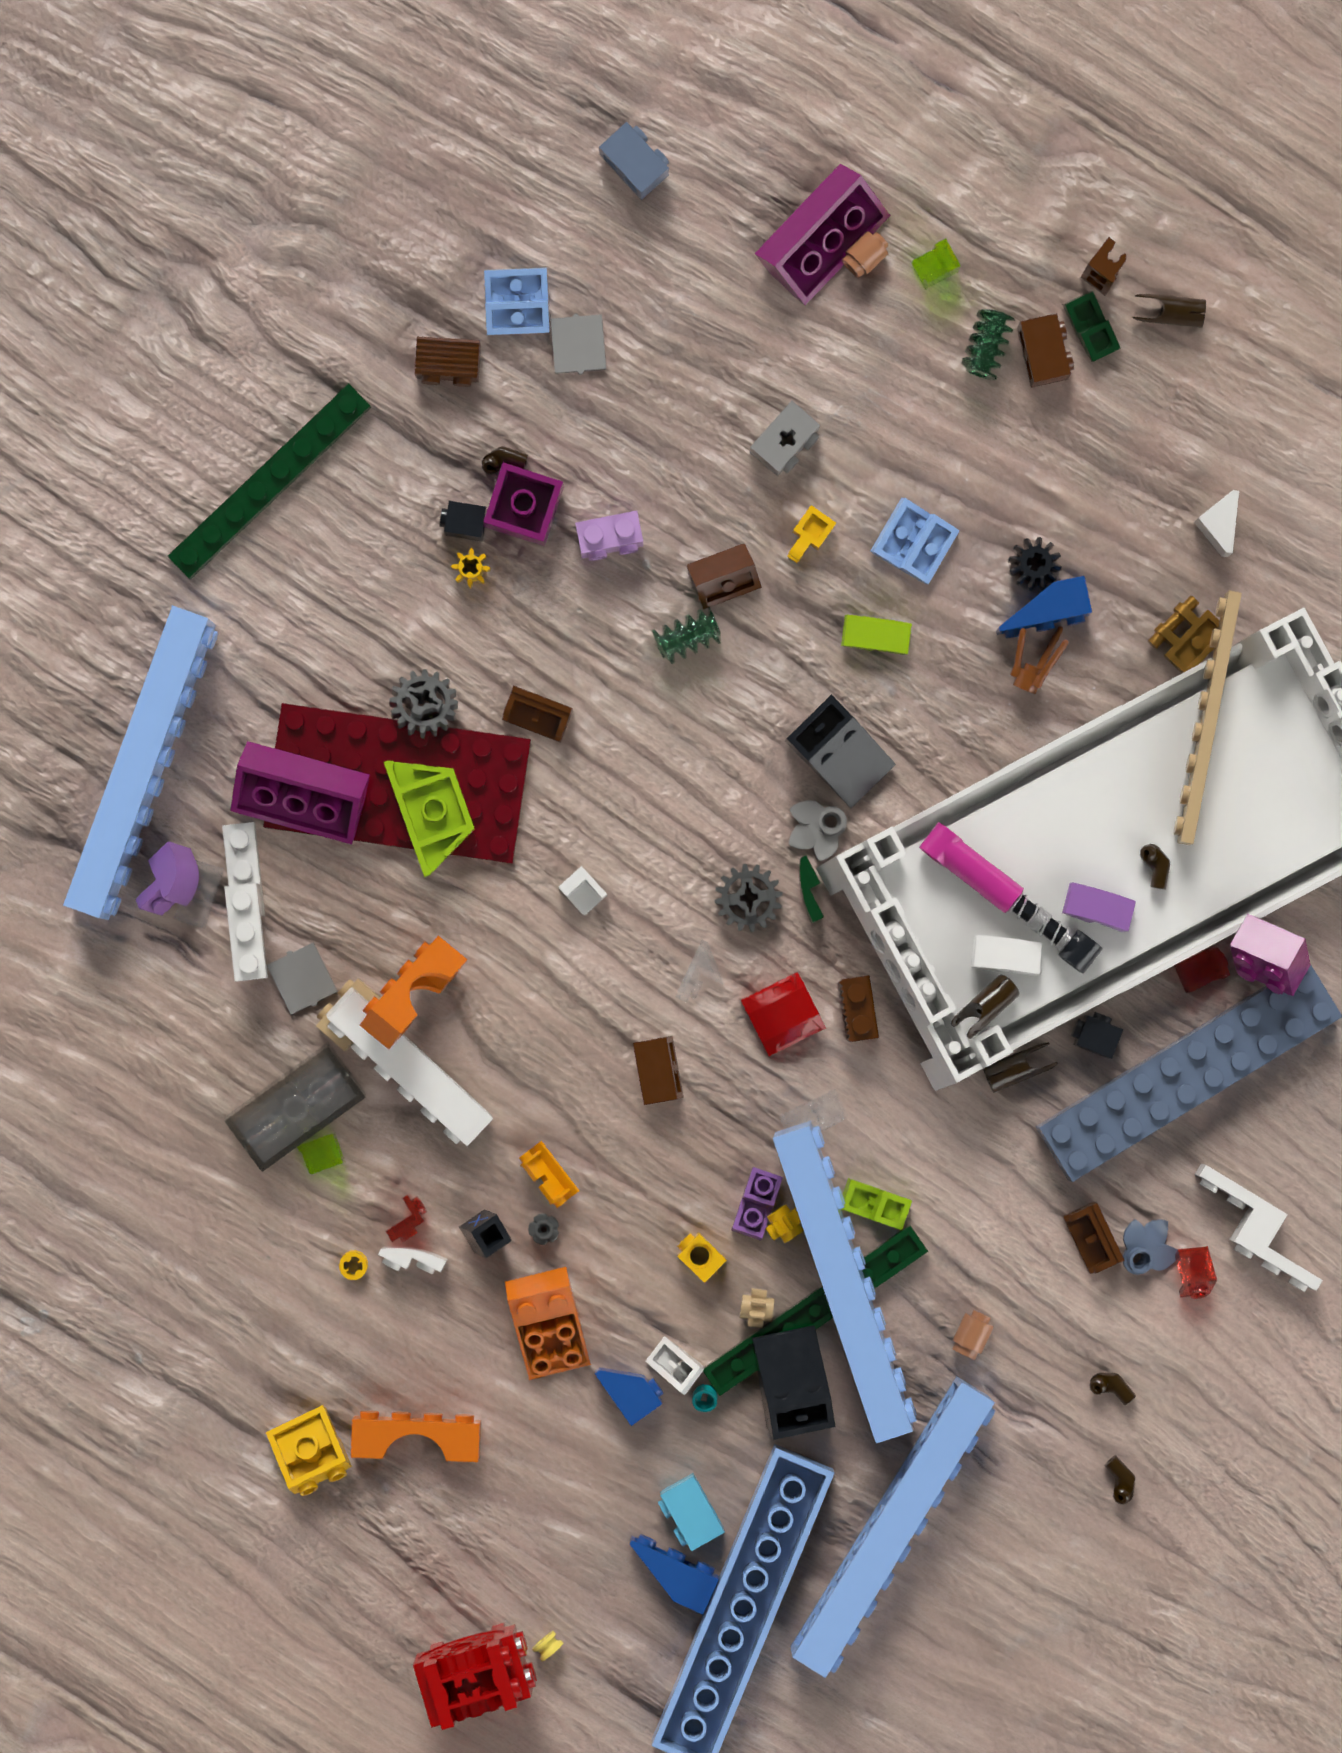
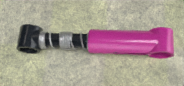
M940 822L935 825L919 846L926 855L950 870L1003 913L1007 911L1014 912L1018 915L1017 919L1022 918L1027 922L1026 926L1030 927L1035 933L1040 932L1039 936L1044 935L1051 941L1050 944H1055V948L1060 951L1058 956L1080 973L1084 974L1103 950L1098 943L1082 931L1077 930L1075 932L1070 927H1063L1061 921L1054 920L1052 914L1046 911L1043 906L1039 908L1038 903L1033 904L1028 900V895L1023 896L1024 888L974 851L959 836Z

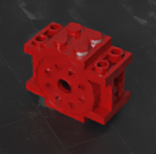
M505 1623L492 1626L491 1631L466 1636L445 1644L444 1641L432 1644L430 1650L416 1655L413 1668L431 1728L439 1725L442 1730L455 1726L456 1721L460 1722L468 1717L482 1716L485 1712L499 1710L501 1706L504 1707L505 1711L517 1708L519 1701L531 1698L533 1687H536L535 1681H537V1676L533 1663H527L525 1659L528 1646L523 1631L517 1632L515 1624L505 1627Z

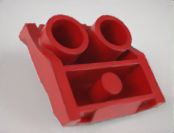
M798 972L741 1000L768 1057L826 1029Z

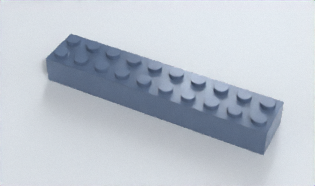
M1311 965L1294 996L1284 992L1283 994L1274 993L1266 986L1035 1127L1067 1180L1074 1182L1342 1018V1014Z

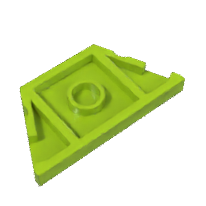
M385 761L384 765L424 877H428L475 829L453 768Z

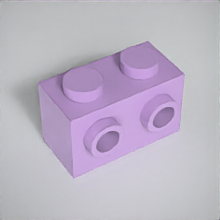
M637 511L575 522L582 558L588 557L589 561L607 558V553L617 551L620 552V555L635 553L638 551V547H643V537Z

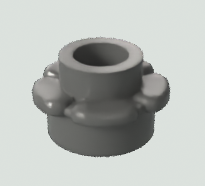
M538 1214L534 1217V1221L529 1224V1235L533 1236L534 1242L539 1245H546L547 1242L552 1243L558 1238L559 1223L553 1216L549 1217L546 1214ZM541 1227H547V1231L542 1232Z

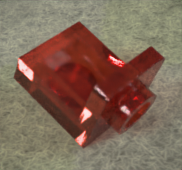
M1218 947L1206 948L1174 965L1185 993L1193 992L1216 979H1225L1230 976L1227 968V958Z
M409 1193L402 1198L412 1214L385 1231L392 1242L398 1238L402 1243L418 1233L415 1227L426 1221L423 1214L427 1210L418 1196L412 1198Z
M1208 1246L1178 1249L1175 1258L1183 1283L1179 1290L1180 1297H1191L1192 1299L1206 1297L1211 1293L1217 1282Z

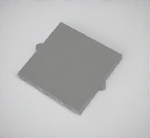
M575 313L573 317L550 319L555 374L578 372L579 375H582L584 371L606 370L602 314L579 316Z
M314 942L295 952L288 951L286 956L267 965L291 1015L310 1005L317 1006L318 1001L338 992Z

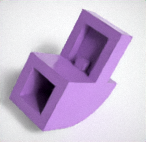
M168 841L148 860L156 880L135 899L139 909L161 916L175 903L187 906L196 892L199 881L198 865L191 848Z

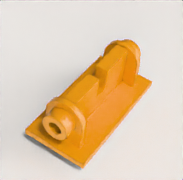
M542 1141L519 1157L522 1162L520 1166L524 1168L534 1182L539 1178L543 1181V1184L538 1188L550 1205L554 1204L558 1208L579 1192V1189Z

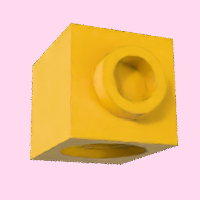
M700 1232L695 1237L689 1233L677 1246L681 1250L677 1257L704 1283L727 1261ZM701 1246L707 1249L709 1257L706 1262L697 1264L691 1260L690 1254L695 1247Z

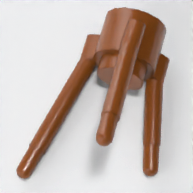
M1059 626L1055 631L1037 666L1025 663L1024 668L1021 667L1026 629L1022 628L1020 630L1015 662L1010 673L1011 676L1016 677L1013 683L1014 686L1032 694H1036L1038 688L1041 689L1045 678L1069 644L1067 639L1063 640L1046 664L1063 632L1062 626Z

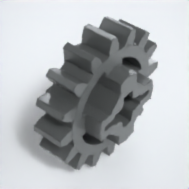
M423 669L422 676L417 677L416 673L411 671L410 680L404 677L399 678L401 688L393 686L392 695L394 697L389 699L390 707L394 708L391 710L392 719L399 718L397 721L399 729L408 726V735L411 736L417 730L420 731L421 738L425 737L426 731H430L435 737L437 736L438 727L446 731L448 729L447 720H455L456 713L453 710L458 709V701L454 700L456 689H448L450 686L448 678L442 682L439 681V672H435L432 677H429L427 669ZM437 691L442 695L445 704L442 703L441 699L437 698ZM424 701H428V702H429V703H425V704L423 705V707L418 705V704H423ZM402 703L411 710L410 716L405 712Z
M743 864L742 872L739 873L734 867L731 868L732 877L728 878L723 875L721 880L725 883V886L716 887L715 891L722 894V898L714 900L715 904L723 905V909L720 910L718 915L723 916L727 914L729 919L726 924L729 926L734 921L737 922L738 931H741L744 925H749L750 931L754 932L755 924L757 923L763 929L766 928L765 919L767 917L771 920L777 918L772 910L782 908L781 904L775 902L776 898L783 896V892L774 890L779 881L773 880L770 882L768 878L771 871L768 870L762 875L759 873L760 865L757 864L753 871H749L747 864ZM752 877L762 881L768 890H760L754 886ZM741 879V888L737 893L728 894L730 886L736 880ZM746 883H748L751 894H757L758 897L757 900L752 902L751 913L746 902L740 901V896L745 894ZM770 901L767 910L757 917L756 908L760 903ZM737 905L744 911L745 919L735 915L729 906Z

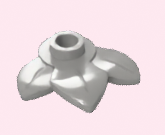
M811 800L793 805L790 808V812L799 824L796 825L791 833L789 845L797 849L814 848L815 855L819 861L831 857L838 848V836L845 831L847 826L845 813L834 806L824 808L816 801ZM829 816L835 817L837 820L836 827L828 828L825 824L826 818Z

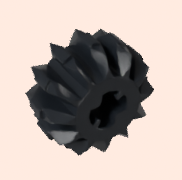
M1037 537L1034 547L1029 538L1024 539V549L1021 546L1015 545L1013 551L1017 556H1010L1008 558V563L1017 565V567L1009 570V575L1014 576L1019 573L1021 576L1017 579L1016 585L1020 586L1024 580H1027L1028 591L1033 590L1035 581L1040 590H1044L1046 588L1045 579L1050 583L1055 582L1057 578L1052 572H1060L1062 568L1061 565L1052 563L1061 557L1059 552L1049 554L1054 544L1050 542L1045 548H1042L1041 537ZM1033 557L1039 559L1037 563H1042V566L1036 571L1030 569L1032 565H1027V562H1030Z

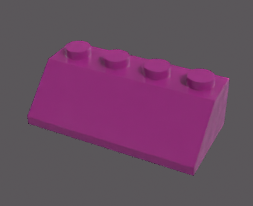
M840 163L754 254L779 283L802 304L806 305L844 265L842 259L846 256L845 252L866 232L874 234L891 215L864 178Z
M247 741L236 768L230 811L352 845L366 798L370 775Z

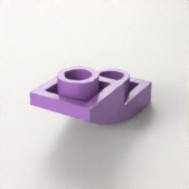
M1072 882L1069 884L1062 913L1088 923L1096 922L1121 932L1129 931L1136 901L1108 891Z
M755 1167L752 1168L731 1231L760 1241L762 1240L768 1223L767 1216L771 1213L783 1177Z

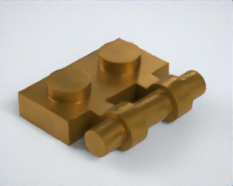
M1191 595L1184 603L1179 602L1173 609L1174 613L1164 624L1159 623L1154 629L1155 633L1148 640V643L1155 649H1158L1164 641L1167 642L1171 648L1164 657L1181 673L1199 665L1214 649L1210 647L1211 634L1213 629H1218L1220 622L1208 609L1198 618L1192 611L1199 605V602ZM1185 621L1191 627L1179 638L1173 631Z

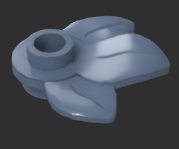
M1134 1219L1126 1227L1123 1235L1126 1247L1123 1253L1125 1260L1123 1265L1127 1271L1135 1275L1144 1274L1150 1269L1162 1271L1177 1260L1180 1252L1174 1247L1165 1244L1168 1234V1221L1163 1219L1152 1220L1143 1226ZM1137 1253H1140L1141 1259L1137 1263H1134V1256Z

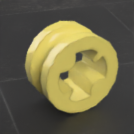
M554 1630L545 1635L532 1648L533 1652L540 1653L539 1659L542 1662L553 1655L564 1644L562 1640L555 1638L556 1633Z

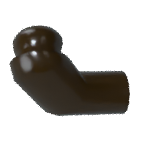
M501 446L484 456L482 469L485 473L492 475L500 471L503 462L524 469L528 454Z
M1145 845L1140 850V857L1153 871L1150 887L1166 890L1170 860L1157 845Z
M1097 1373L1090 1380V1390L1094 1394L1114 1393L1123 1405H1127L1136 1397L1135 1393L1117 1373Z

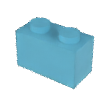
M694 1473L660 1491L662 1500L658 1504L667 1519L671 1516L673 1517L678 1526L673 1531L682 1547L688 1544L690 1550L693 1551L725 1533L721 1521Z

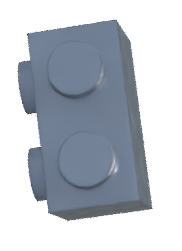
M626 122L599 146V155L642 200L669 176V167L667 166L669 161L659 149L653 151L646 143L648 141L647 136L638 126L632 128Z

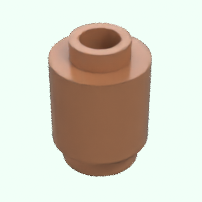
M866 232L845 252L846 256L842 259V262L855 277L860 278L863 274H869L888 255L886 248L889 245L879 233L871 234Z
M973 1310L972 1315L965 1313L953 1338L955 1344L952 1349L975 1360L978 1353L982 1354L994 1328L993 1325L989 1324L991 1318L976 1310Z

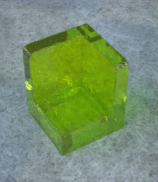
M946 238L936 243L933 250L912 261V266L925 290L958 273L961 267Z
M331 1133L297 1146L298 1151L303 1155L309 1174H314L346 1162L336 1133Z

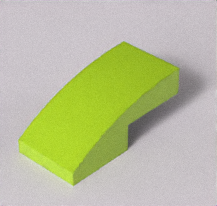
M847 614L844 617L841 646L907 655L912 623Z
M848 1178L843 1191L845 1208H842V1210L902 1230L912 1200Z

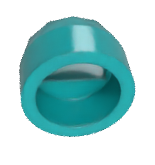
M701 1384L696 1387L692 1394V1404L696 1410L710 1412L717 1406L718 1395L713 1386ZM702 1394H707L706 1401H701Z

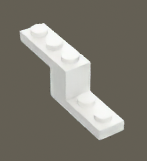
M255 822L222 825L229 886L224 887L235 982L268 978L261 917L265 916Z
M1201 1164L1195 1173L1196 1176L1202 1179L1199 1183L1201 1186L1215 1194L1220 1189L1229 1195L1226 1201L1241 1210L1245 1206L1249 1207L1229 1239L1237 1244L1234 1250L1249 1259L1254 1254L1264 1260L1261 1266L1277 1276L1280 1271L1291 1277L1289 1283L1303 1292L1307 1288L1317 1291L1323 1281L1322 1279L1269 1248L1270 1243L1288 1214L1209 1166Z

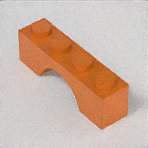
M439 935L430 945L425 941L413 955L417 959L414 962L408 959L397 972L400 978L397 981L391 978L380 991L383 996L380 999L374 996L363 1009V1012L367 1015L359 1026L387 1049H390L418 1015L412 1006L410 991L426 989L440 994L468 960Z
M360 1411V1416H354L352 1419L351 1458L383 1459L388 1447L395 1440L406 1435L418 1434L426 1436L437 1443L446 1461L478 1462L480 1459L481 1420H474V1415L456 1414L455 1419H442L443 1414L424 1413L423 1418H411L410 1412H392V1417H379L378 1411Z

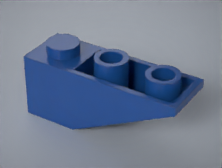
M1085 576L1053 582L999 626L996 634H1005L1006 638H1013L1019 636L1022 628L1036 627V632L1054 629V623L1066 621L1067 626L1086 622L1085 617L1092 613Z
M640 1534L639 1538L631 1536L630 1546L671 1599L703 1615L719 1580L718 1574L714 1573L715 1568L702 1561L693 1564L685 1560L686 1555L674 1548L669 1547L668 1551L656 1547L657 1541Z

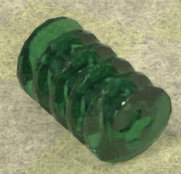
M982 309L976 315L980 321L974 322L972 327L977 333L970 334L969 341L973 345H969L965 349V353L969 357L963 358L961 364L968 373L987 380H997L998 377L990 371L991 369H1000L1002 365L995 361L994 358L1005 356V352L1000 350L998 346L1009 344V341L1002 334L1012 333L1013 329L1006 325V321L1016 320L1000 311Z
M708 606V616L701 609L697 610L696 621L689 614L685 616V625L678 619L674 620L673 631L666 624L662 625V635L655 629L651 630L662 658H667L671 664L675 663V653L686 659L687 648H690L694 654H698V643L709 649L710 638L721 644V632L710 606Z

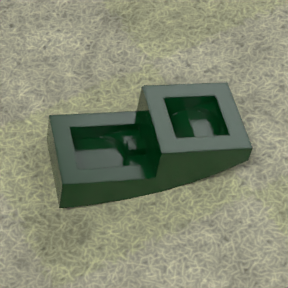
M1089 291L1062 304L1091 362L1121 349L1109 320L1105 319L1093 291Z
M805 855L799 859V885L807 915L811 923H814L824 918V915L810 889L821 882L808 857Z

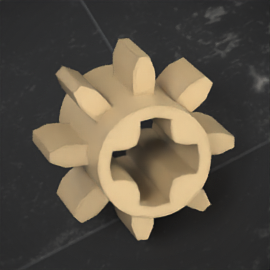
M752 1288L751 1295L743 1294L740 1318L748 1319V1327L763 1328V1321L772 1322L774 1298H767V1290Z

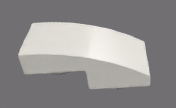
M976 935L973 937L971 967L995 972L1009 971L1032 976L1039 975L1042 943Z
M405 1246L383 1247L378 1254L384 1257L382 1263L394 1270L399 1271L401 1267L407 1269L412 1259L418 1261L416 1266L430 1274H433L435 1270L441 1272L448 1260L426 1250Z

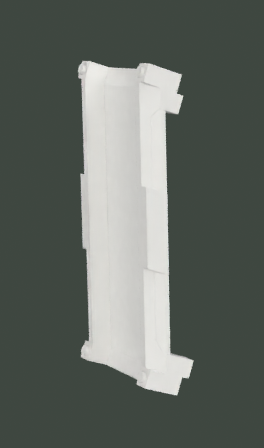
M1305 608L1272 623L1231 647L1194 844L1185 845L1177 843L1178 836L1173 833L1177 816L1182 817L1184 804H1180V795L1183 785H1188L1190 773L1186 772V763L1189 753L1194 754L1196 742L1192 741V732L1195 722L1200 723L1202 710H1198V701L1201 691L1206 692L1208 679H1204L1207 660L1007 765L987 778L895 827L892 826L816 868L830 896L841 890L846 894L932 1055V1057L920 1064L935 1091L960 1082L977 1071L1010 1055L1016 1048L1236 933L1247 914L1262 918L1342 875V662L1334 663ZM938 822L954 832L965 844L1024 888L1023 896L1028 895V900L1033 904L1038 903L1039 908L1043 906L1046 911L1052 914L1054 920L1061 921L1063 927H1070L1075 932L1077 930L1082 931L1103 948L1084 974L1074 969L1058 956L1060 951L1055 948V944L1051 945V941L1044 935L1039 936L1040 932L1035 933L1030 927L1026 926L1027 922L1022 918L1017 919L1018 915L1012 911L1003 913L946 867L938 864L919 848ZM1145 845H1157L1170 860L1166 890L1150 887L1153 871L1140 857V850ZM1074 882L1135 900L1136 904L1129 931L1121 932L1096 922L1088 923L1063 914L1062 911L1069 884ZM976 935L1042 943L1040 974L1032 976L1009 971L995 972L972 968L973 937ZM1001 974L1007 976L1017 986L1020 994L988 1025L971 1039L967 1038V1033L979 1021V1018L968 1017L957 1026H951L954 1016Z

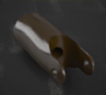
M1156 294L1135 295V297L1155 299L1161 304L1159 316L1155 318L1132 317L1135 320L1178 326L1203 327L1205 314L1190 312L1206 313L1205 299Z
M999 975L954 1016L951 1026H957L968 1017L979 1018V1021L967 1033V1038H973L1019 996L1020 993L1017 986L1007 976Z
M1046 1042L1035 1045L983 1068L987 1081H990L988 1084L992 1092L995 1093L1049 1071L1058 1065V1062L1042 1068H1032L1026 1062V1058L1032 1052L1042 1049L1050 1043Z

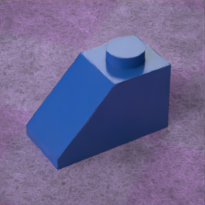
M602 1367L595 1371L596 1377L631 1426L663 1404L660 1396L664 1392L654 1378L648 1381L645 1375Z

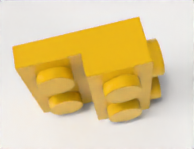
M324 1405L265 1432L287 1487L294 1494L300 1493L301 1496L311 1494L318 1489V1483L326 1479L329 1482L338 1481L347 1475L346 1470L352 1467L343 1443L337 1436Z

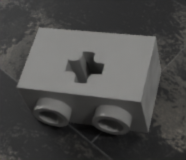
M791 401L750 447V453L777 477L782 471L788 474L799 461L796 455L803 448L809 450L820 438L817 434L820 424L795 402ZM791 434L793 436V446L786 444L783 447L781 445V436L787 438Z

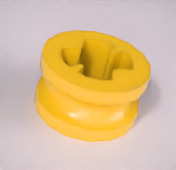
M358 1250L346 1252L339 1262L341 1274L349 1280L360 1279L368 1268L366 1256ZM352 1257L359 1258L358 1263L362 1262V1269H357L355 1274L348 1272L349 1267L345 1268V1262H350Z

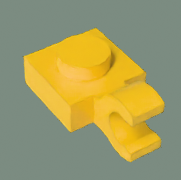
M811 505L793 529L792 533L797 535L799 539L791 548L787 557L798 563L810 545L818 550L836 526V522Z

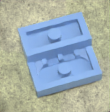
M547 267L484 270L487 335L549 333Z
M901 498L870 552L917 580L929 584L960 530L937 515L928 513L907 498Z

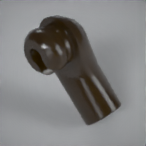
M1114 1455L1104 1466L1115 1477L1113 1493L1115 1502L1124 1505L1131 1501L1134 1496L1136 1478L1128 1467Z

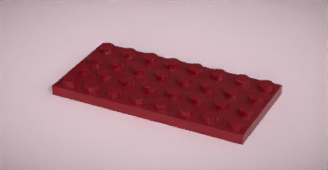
M286 703L281 704L275 749L370 775L366 798L354 841L414 850L384 765L385 761L453 768L475 829L450 855L513 864L531 739L448 727L446 731L438 727L437 736L435 737L430 731H426L425 737L421 738L420 731L417 730L411 736L408 735V726L399 729L398 720ZM264 821L263 828L314 835Z

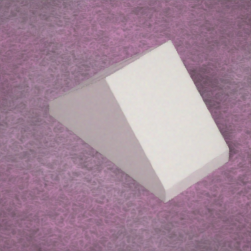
M1232 490L1194 521L1221 557H1229L1233 553L1239 491Z
M665 1336L645 1361L684 1395L704 1370V1366Z

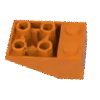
M567 1267L505 1281L507 1301L529 1380L591 1365Z

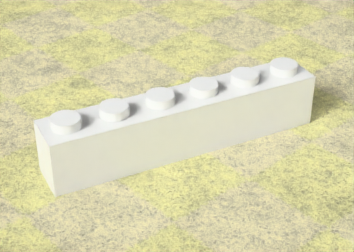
M351 987L326 1014L328 1020L331 1021L327 1025L329 1029L339 1038L346 1035L353 1042L351 1046L353 1051L364 1060L369 1056L377 1064L374 1067L376 1072L386 1081L392 1077L400 1085L397 1088L398 1092L409 1102L415 1098L423 1106L420 1110L421 1113L432 1123H435L438 1119L446 1127L443 1131L444 1134L455 1144H458L461 1140L468 1146L492 1121L493 1117L404 1034L390 1049H387L359 1026L367 1015L363 1012V1009L369 1002Z

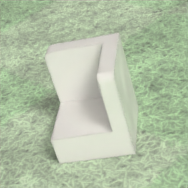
M582 866L558 887L583 915H586L607 896V893Z

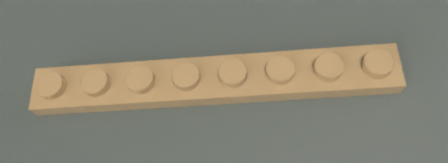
M1229 590L1224 598L1219 597L1216 616L1220 617L1218 629H1213L1210 639V647L1214 648L1213 659L1207 660L1204 670V679H1208L1206 692L1201 691L1198 701V710H1202L1200 723L1195 722L1192 741L1196 742L1194 754L1189 753L1186 763V772L1190 773L1188 785H1183L1180 795V804H1184L1182 817L1177 816L1173 834L1178 836L1177 843L1194 844L1242 593Z

